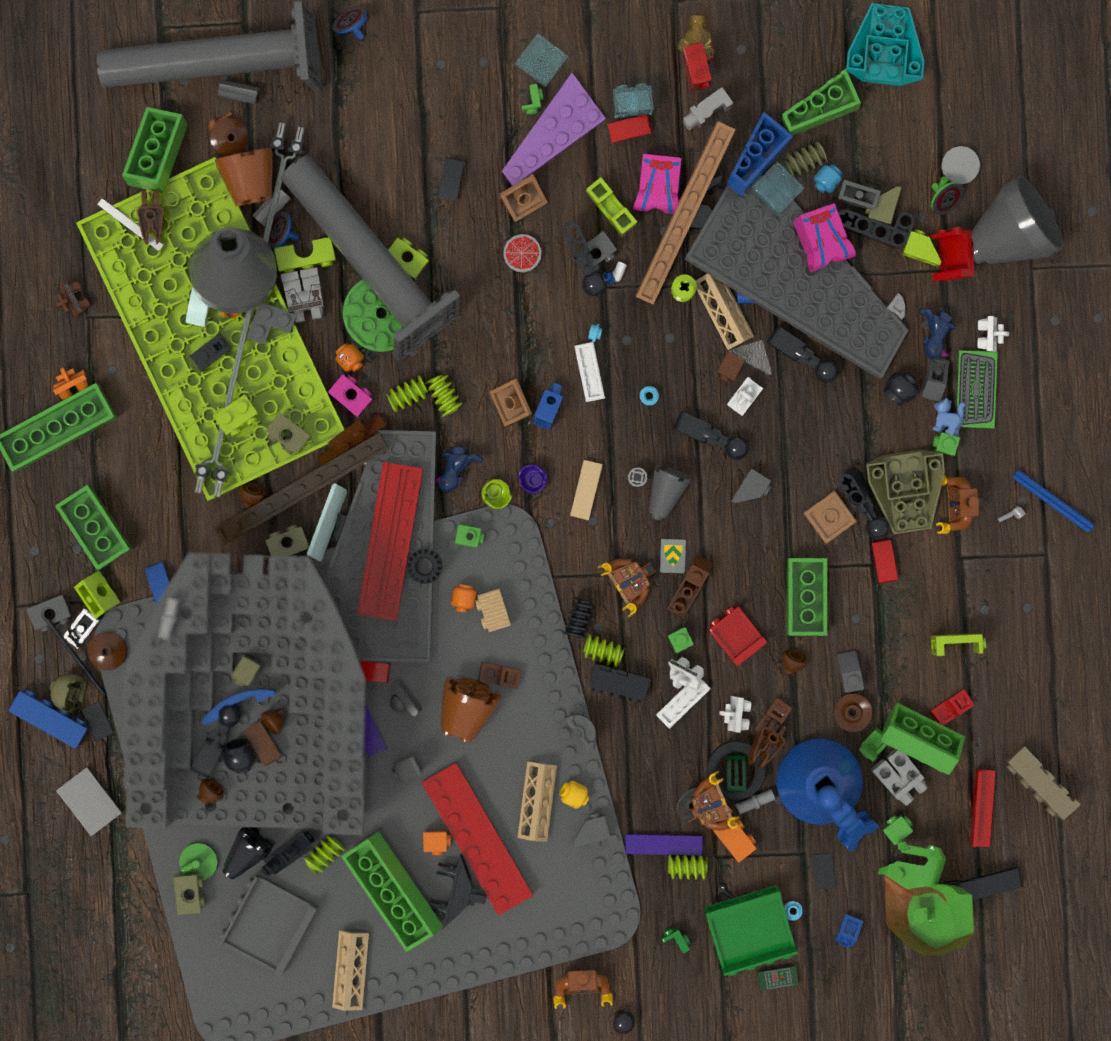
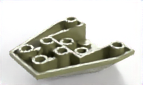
M914 450L882 455L866 463L869 485L885 518L890 524L893 534L932 529L945 473L943 453Z

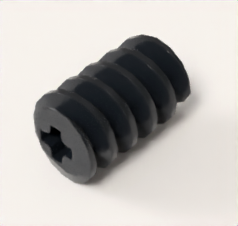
M574 596L578 603H572V606L576 610L569 611L573 615V617H567L571 624L565 625L569 632L563 633L576 638H586L587 635L583 631H588L589 628L585 624L591 623L587 616L594 615L590 609H596V606L591 601Z

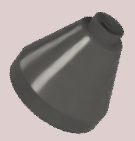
M1021 175L1014 177L1002 186L971 231L973 260L978 265L984 261L988 264L1048 258L1064 247L1061 232L1051 211L1034 186Z
M223 228L213 232L197 245L191 256L190 277L192 286L200 300L214 310L230 314L250 311L261 305L270 296L275 287L277 267L274 253L262 237L249 230Z

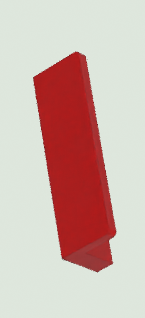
M975 769L970 846L990 847L995 770Z

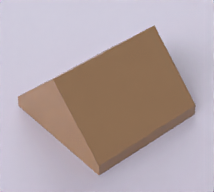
M533 174L500 193L501 200L515 222L548 203Z
M517 378L490 391L504 426L532 415Z

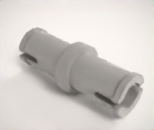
M171 597L167 598L165 612L161 615L162 623L158 637L164 639L171 638L174 622L177 621L176 613L180 600Z
M769 789L758 795L753 794L750 796L751 798L735 803L739 815L754 808L756 810L759 809L761 805L774 801L775 797L772 790Z

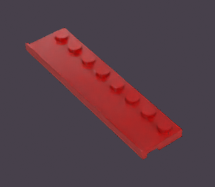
M387 462L382 464L357 609L358 615L397 621L423 472L422 468Z
M457 762L422 781L423 787L498 916L532 897L533 893Z

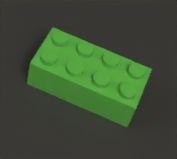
M146 107L122 177L129 186L151 191L158 190V192L164 193L188 126L183 115Z
M91 485L84 486L55 505L97 570H102L132 550V547Z
M787 558V635L827 636V558Z
M896 703L886 719L880 741L940 772L950 775L960 759L965 736Z

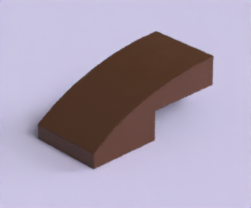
M481 662L477 681L518 689L521 670Z
M775 698L753 731L758 733L761 729L767 727L772 719H775L777 722L773 731L776 732L792 708L778 698Z
M261 721L244 730L265 767L282 757Z

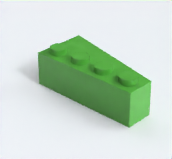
M846 69L782 114V124L789 133L794 136L859 110L861 102Z

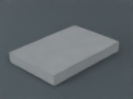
M88 767L56 790L90 836H93L123 813Z

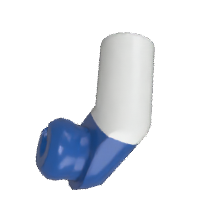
M618 262L614 271L604 272L602 275L606 279V284L610 285L619 282L627 265Z

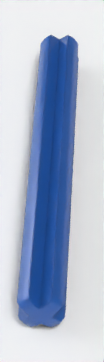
M1017 470L1012 478L1080 528L1086 532H1090L1093 529L1094 524L1023 472Z

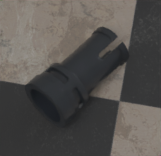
M338 513L337 525L332 540H339L348 515Z

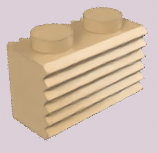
M500 588L477 595L478 599L475 603L478 611L482 610L484 618H481L484 630L488 629L489 632L511 626Z

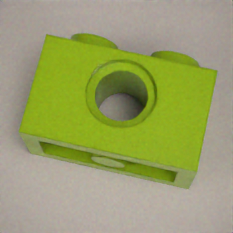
M397 237L389 248V252L408 275L416 280L429 263V260L426 259L428 255L420 249L415 251L411 248L413 244L405 238L400 240ZM405 253L413 255L411 262L403 261L402 257Z
M100 571L85 578L74 587L95 619L112 610L120 603L117 595L112 591Z

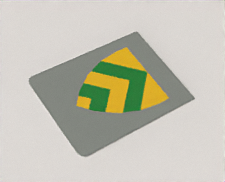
M661 539L660 572L685 573L686 540Z

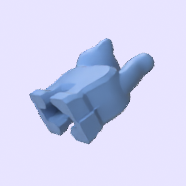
M947 398L941 399L940 402H936L934 405L938 414L936 425L932 430L941 433L944 432L945 427H948L945 433L958 437L959 429L963 424L964 407L966 405L964 402H961L957 407V413H948L951 409L952 401Z

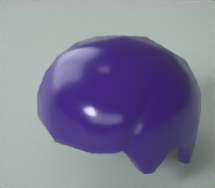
M529 464L522 467L518 473L520 486L528 493L536 494L541 492L548 483L547 473L539 465Z

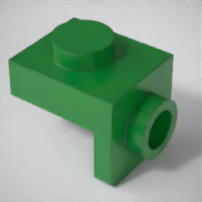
M672 927L663 932L664 936L661 939L664 943L674 937L683 954L690 950L688 945L691 943L686 934L682 935L678 928L673 929Z

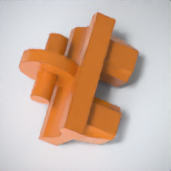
M64 367L60 368L62 374L56 376L58 383L53 385V391L55 395L58 394L62 400L73 396L69 389L75 385L79 392L86 389L88 383L85 371L82 370L75 374L73 368L68 371Z

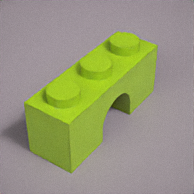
M601 177L586 189L588 196L621 236L637 225L635 218L626 207L624 208L620 204L613 191Z
M329 237L313 240V252L306 258L297 256L294 245L274 248L279 272L286 274L295 272L297 269H311L317 265L322 267L332 266L333 262L337 261L333 242Z

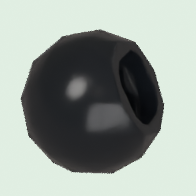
M627 1010L617 1011L614 1015L613 1029L619 1034L631 1032L635 1027L633 1014Z

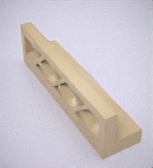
M709 274L695 281L697 285L696 290L727 350L754 337L727 285ZM706 280L709 286L708 291H705L701 285V282ZM711 298L716 299L718 303L717 308L712 306ZM720 315L725 317L726 326L721 324L719 320ZM729 332L734 334L736 342L731 343L728 337Z
M527 761L517 838L547 842L557 765ZM533 766L538 767V773L535 778L532 774ZM532 786L535 788V795L533 797L530 794ZM530 805L533 808L531 816L528 814V807ZM527 825L530 826V835H525V827Z
M339 931L333 1008L343 1011L362 1010L369 933ZM362 937V944L357 948L356 938ZM359 956L360 964L355 967L354 961ZM357 975L358 983L354 987L352 984L353 978ZM356 995V1005H351V998Z

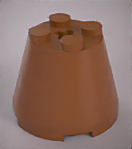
M271 147L215 159L216 168L235 207L272 199L273 154Z
M450 676L446 678L443 686L440 723L443 729L442 733L447 736L454 735L460 737L462 741L470 743L472 739L479 735L498 707L501 696L497 692L494 694L488 689V685L466 677L453 680L454 678Z

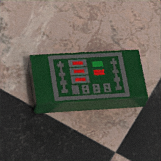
M795 965L758 971L761 991L799 985Z

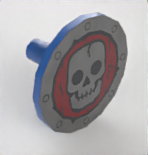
M361 6L353 7L342 13L333 23L332 28L334 32L343 34L352 30L358 40L362 39L364 34L360 28L368 20L365 8Z
M280 212L273 218L268 245L271 248L283 247L288 239L294 241L299 239V234L290 231L291 217L287 212Z

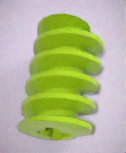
M689 275L678 276L671 287L673 298L680 302L690 300L696 292V282ZM681 285H682L683 287H684V286H687V287H688L687 290H686V291H685V290L681 291V290H680Z
M420 375L417 376L418 382L411 379L410 386L404 382V389L397 385V392L391 388L390 395L386 393L395 412H398V406L405 409V402L411 406L412 399L418 403L419 396L426 399L428 391Z
M448 375L437 376L425 383L432 384L428 390L435 391L431 395L432 398L438 397L435 404H442L438 409L439 411H445L442 417L452 414L462 405V402H455L459 398L458 395L452 396L455 388H448L452 382H445L449 377Z
M589 634L583 651L585 652V658L592 654L593 661L597 657H599V663L607 659L608 666L614 662V668H617L625 647L622 651L620 644L613 648V642L611 641L606 645V639L599 643V637L597 636L592 641V636Z
M327 835L328 842L320 841L322 848L316 845V853L309 851L311 858L303 857L305 864L317 877V871L324 872L322 865L329 867L328 860L334 862V855L340 857V850L346 851L345 847L335 837Z
M668 855V874L671 875L672 879L675 878L676 874H678L680 879L686 874L688 880H690L692 874L695 880L701 874L702 879L705 880L707 876V856L704 861L703 857L699 855L696 861L695 856L691 855L688 861L686 855L683 856L682 860H680L679 855H676L674 860L671 855Z

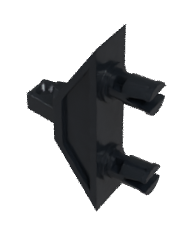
M309 831L297 834L263 860L266 864L261 867L262 872L266 876L272 873L276 875L312 850L313 846L311 844L315 839Z
M462 854L459 856L456 867L439 862L438 867L446 871H436L437 875L451 877L454 880L447 904L429 901L430 905L437 907L431 908L434 913L444 915V927L442 930L467 906H474L475 902L481 904L486 902L487 896L477 893L478 889L474 888Z

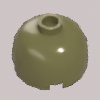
M63 674L54 680L50 686L53 704L66 713L74 712L78 708L75 705L78 701L82 702L86 693L87 684L83 681L84 678L75 674Z

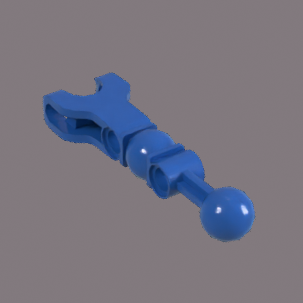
M825 786L818 792V805L832 816L835 825L840 827L837 838L851 853L858 847L859 840L865 834L873 833L879 828L865 811L856 814L855 809L842 799L841 793L837 788Z

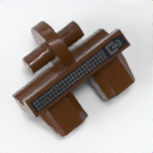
M65 281L62 283V286L59 287L61 293L57 295L59 302L55 306L57 309L62 307L65 313L71 310L74 318L79 317L84 310L89 308L90 304L86 297L79 300L76 299L74 294L81 292V286L78 281L70 283Z

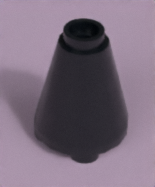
M242 827L237 833L222 869L228 878L235 879L271 853L272 842L264 839L256 827Z

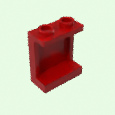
M703 43L684 47L682 59L690 92L709 88L708 81H711V75Z
M955 227L951 228V232H948V230H938L937 234L930 235V239H937L938 253L941 260L940 272L933 273V281H951L975 277L971 230Z
M731 606L724 612L726 615L722 619L717 617L709 624L711 627L708 630L734 664L738 666L768 642L761 636L739 606L736 608Z

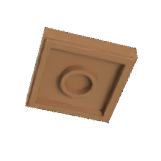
M835 491L803 513L825 544L857 522Z

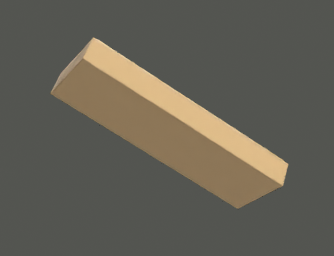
M583 461L570 516L589 520L602 464Z

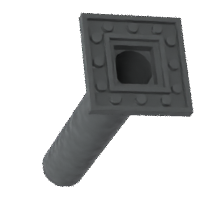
M302 1L294 2V8L291 9L292 18L296 20V25H291L292 29L98 50L97 64L99 67L97 71L102 87L108 88L297 67L298 78H301L313 91H322L315 14Z
M310 155L301 157L297 160V163L291 164L281 176L284 184L402 326L394 333V358L398 363L459 317L460 295L456 290L451 293L447 292L440 298V302L436 303L434 301L431 303Z

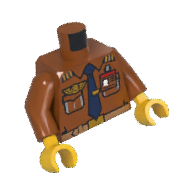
M945 475L943 477L942 486L948 485L950 524L938 522L936 526H942V531L937 532L938 534H948L950 530L967 529L971 525L973 518L979 515L978 490L971 487V484L964 477L947 478Z
M615 559L599 565L598 568L603 567L605 570L601 576L609 575L627 604L622 610L624 611L628 608L631 612L628 617L632 616L645 602L650 592V583L647 577L656 572L654 567L649 562L640 568L638 563L633 562L631 559Z
M716 771L698 785L693 793L694 799H692L694 808L684 811L688 822L699 818L701 824L705 825L708 829L723 831L740 828L741 825L737 826L735 824V819L740 817H732L719 787V783L723 781V778L717 780L716 774L719 771Z
M596 970L567 972L564 974V977L558 978L556 983V996L553 998L555 1009H557L559 1004H562L563 1009L566 1007L564 996L568 994L601 993V1005L604 1006V1002H609L612 1006L613 995L610 993L608 978L605 975H600Z

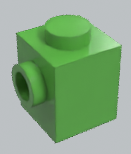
M943 432L938 433V436L935 435L933 440V451L942 452L944 455L951 457L955 456L960 437Z
M458 525L455 544L478 548L479 544H483L484 533H481L480 528Z
M901 815L891 816L886 820L887 824L881 828L894 845L913 832L910 828L913 824L906 816L903 818Z

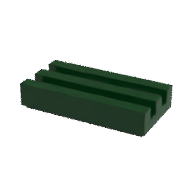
M727 755V792L731 793V791L738 793L742 791V793H746V755ZM731 760H734V786H731ZM738 760H742V786H739Z

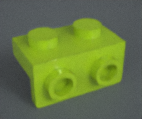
M244 394L213 417L227 437L230 435L234 437L242 431L240 428L246 424L250 426L258 420L256 417L259 416V413Z

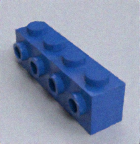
M31 690L19 691L9 712L75 749L79 748L90 728L86 726V721L78 717L75 720L69 716L70 713L52 707V702L44 698L43 700L36 698L37 694Z

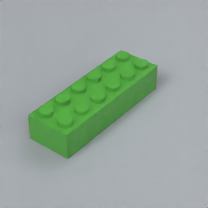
M95 383L0 434V450L11 471L18 472L117 419V416L100 384Z
M379 831L361 841L341 856L406 952L434 936L444 927Z

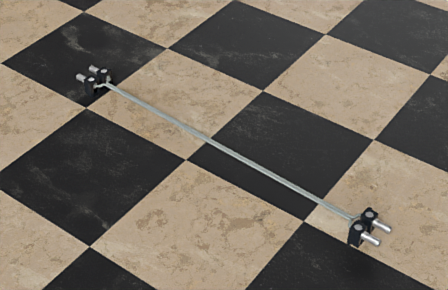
M282 122L279 123L276 137L273 136L272 142L269 144L272 151H275L276 155L281 157V163L263 237L267 243L286 161L296 156H304V144L302 143L303 127H298L296 138L294 141H291V145L288 148L289 154L293 156H287L284 159L283 155L280 154L285 153L284 147L286 143L283 138L286 124L283 123L282 125ZM252 310L247 311L225 407L230 405ZM221 428L219 429L213 459L205 461L203 465H195L197 468L195 473L197 476L196 493H201L205 479H208L210 472H212V469L206 466L208 463L215 461L217 465L221 466V469H214V472H216L214 477L216 481L215 497H220L223 484L227 483L228 477L231 476L228 470H224V465L218 462L224 436Z

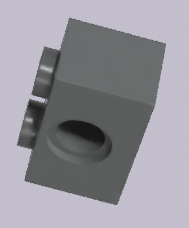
M604 231L587 243L590 252L594 249L601 252L599 259H593L592 265L595 271L600 268L599 264L604 260L609 262L616 256L614 253L617 252V249ZM582 246L575 253L582 254L585 247Z
M60 595L27 609L34 630L40 629L41 632L51 629L45 622L48 618L46 613L49 609L55 611V617L51 620L53 624L57 622L59 625L65 624L70 621V617L74 616L66 595Z

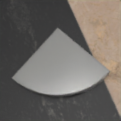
M897 293L887 309L891 313L893 312L900 320L903 319L906 308L903 297Z

